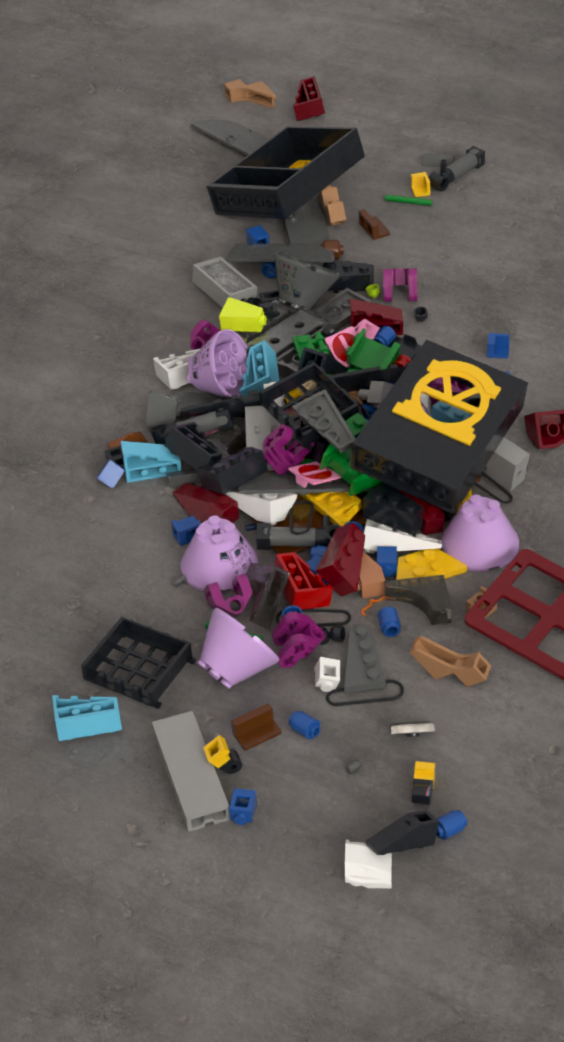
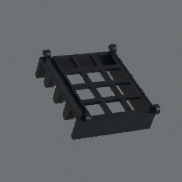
M314 362L260 391L261 405L280 424L291 427L293 429L292 436L308 451L313 449L311 443L322 438V436L309 424L301 428L295 422V420L301 417L298 414L290 417L284 410L313 396L318 391L326 389L330 398L340 406L337 409L344 421L359 413L358 402L352 399L345 389L339 387L335 380L330 378L323 368L317 366ZM312 380L318 387L308 391L302 384ZM298 387L304 394L294 399L288 392ZM284 395L291 402L280 407L274 400Z
M121 617L82 663L81 668L84 680L159 709L162 703L158 702V699L186 663L194 664L196 658L192 657L191 643L186 640L173 637L168 633L160 632L149 626H144L133 620ZM128 637L135 641L127 649L117 645L122 638ZM140 642L151 646L145 655L133 651ZM113 649L124 653L118 662L107 658ZM155 649L167 652L162 661L150 658ZM129 655L141 659L134 668L123 664ZM172 655L176 656L170 664H166ZM146 661L157 665L151 675L139 670ZM102 662L114 666L108 674L101 670L96 671ZM119 668L130 672L124 681L119 677H112ZM162 668H165V671L161 674V676L159 678L156 677ZM135 674L147 679L141 687L137 684H129ZM152 681L155 682L149 691L145 690Z

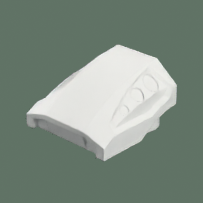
M346 840L345 883L366 888H392V853L376 855L365 843Z

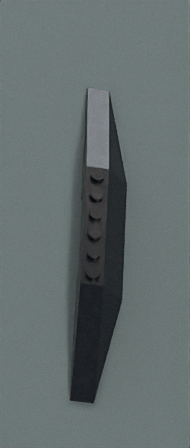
M406 363L404 367H397V364L389 365V369L381 370V367L378 366L329 375V377L333 378L336 384L345 389L347 393L356 390L359 392L360 389L369 390L371 381H386L395 384L409 363ZM254 390L250 391L248 396L239 397L237 394L233 395L232 399L222 401L217 399L211 403H200L184 407L180 410V417H196L216 411L217 408L229 405L233 417H245V407L262 406L260 403V393Z

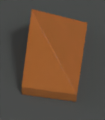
M139 431L107 443L109 449L120 446L121 441L148 443V441Z

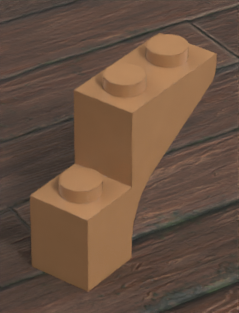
M240 79L224 83L225 97L231 103L250 101L268 108L275 107V93L262 81L249 85L244 84Z
M329 185L319 192L317 196L318 203L326 213L329 226L344 224L346 222L343 201H339L337 187Z
M424 636L416 637L410 653L435 680L454 673L466 687L486 681L491 668L489 662L479 652L459 654Z

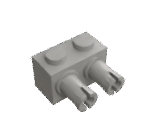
M371 381L370 389H360L358 398L360 400H367V403L374 404V408L378 409L394 385L382 381Z

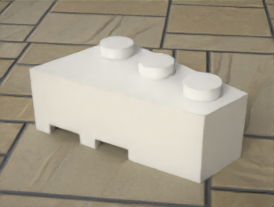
M200 349L186 351V355L176 357L175 354H170V358L161 360L158 357L153 358L156 376L170 390L178 389L188 384V359L193 357Z

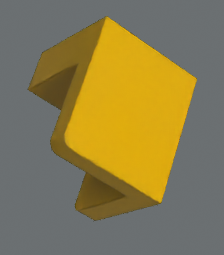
M426 172L411 174V189L414 197L430 195V180Z

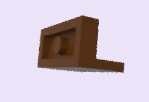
M365 209L359 210V225L373 240L390 235V231L376 216L371 217Z
M269 703L231 720L233 735L244 750L253 748L281 734V729L273 718V708Z

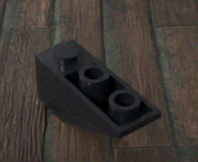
M427 810L407 813L367 839L365 844L376 855L431 846L435 844L439 821Z

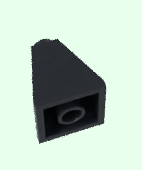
M307 347L303 348L298 370L314 362L317 366L323 368L326 374L334 375L348 372L347 367L329 354Z

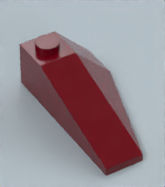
M564 410L536 412L524 416L526 434L538 450L556 448L564 443Z
M185 483L173 492V496L182 508H185L188 516H194L201 523L208 520L211 516H219L231 523L239 519L238 502L226 494L223 495L189 483Z

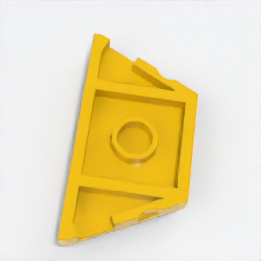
M319 492L301 495L305 500L311 501L314 504V508L323 516L328 515L332 524L344 526L363 507L362 500L356 495L349 496V492Z
M438 548L424 549L398 557L396 593L398 594L467 572V566Z

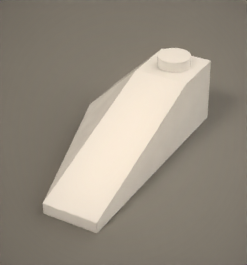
M369 519L366 521L363 551L374 554L375 551L377 552V546H397V551L437 549L442 547V540L416 533L414 536Z

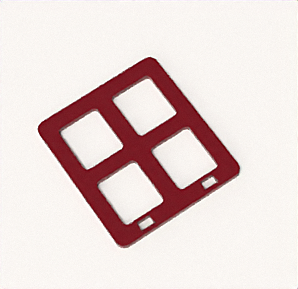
M522 549L467 612L464 622L468 627L564 680V663L537 648L553 628L564 631V591L549 606L512 586L528 566H532L564 584V568L532 550ZM515 565L520 567L517 573L512 570ZM504 598L540 618L524 639H519L485 619V616L500 599ZM483 603L488 605L485 611L479 608Z

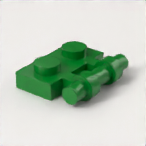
M320 332L315 333L314 339H311L310 335L292 337V343L299 362L304 347L326 354L330 353L329 348L325 345V338Z

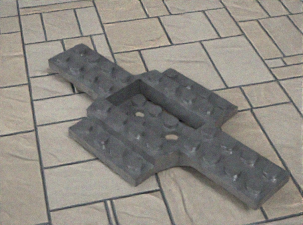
M348 288L312 311L289 307L275 299L271 303L276 302L277 317L267 318V323L261 332H234L245 342L247 356L250 347L265 340L276 352L279 375L286 377L298 371L300 364L294 346L292 347V337L313 333L310 337L314 339L316 332H320L323 335V329L327 324L337 330L351 320L350 298L370 303L371 301ZM285 349H289V350H287L286 352H284L283 354L280 355V353H281L282 351H284ZM211 394L212 396L216 397L217 399H221V401L228 399V398H224V397H221V396H217V395Z

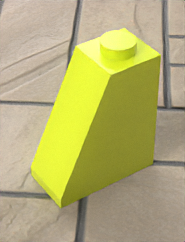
M229 297L219 315L221 330L261 332L267 323V317L264 315L263 308Z

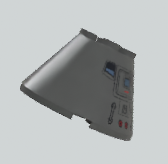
M280 253L275 254L279 292L278 301L286 304L289 303L292 307L310 310L340 277L339 273L310 262L308 264L300 259Z

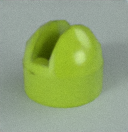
M371 284L366 287L369 297L377 298L379 296L380 288L378 284Z

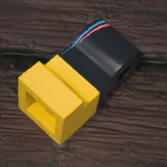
M218 735L203 747L208 762L223 772L233 774L242 768V762L237 750L228 748L225 738Z
M415 762L412 803L430 805L435 782V763Z

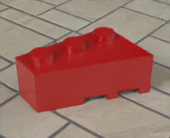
M295 552L276 554L273 574L290 606H297L301 610L330 606L333 587L330 584L326 585L321 581L322 577L319 574H314L310 570V566Z

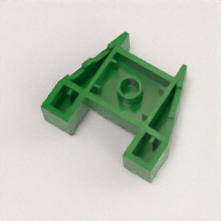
M359 413L345 421L355 439L368 423ZM330 444L324 452L319 469L322 470L326 466H330L351 485L348 493L349 496L362 493L363 490L369 488L375 489L382 483L351 468L352 448L340 453Z

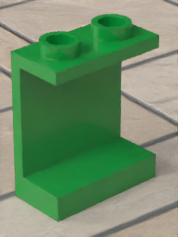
M363 328L360 334H356L353 341L354 344L352 347H348L345 354L347 356V364L360 370L378 366L381 367V370L389 369L388 366L392 365L400 355L401 344L394 342L392 347L389 348L367 338L366 329Z

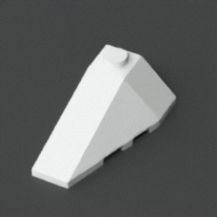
M240 486L225 493L238 502V508L257 521L271 523V525H276V522L284 520L297 499V494L294 493L240 494Z

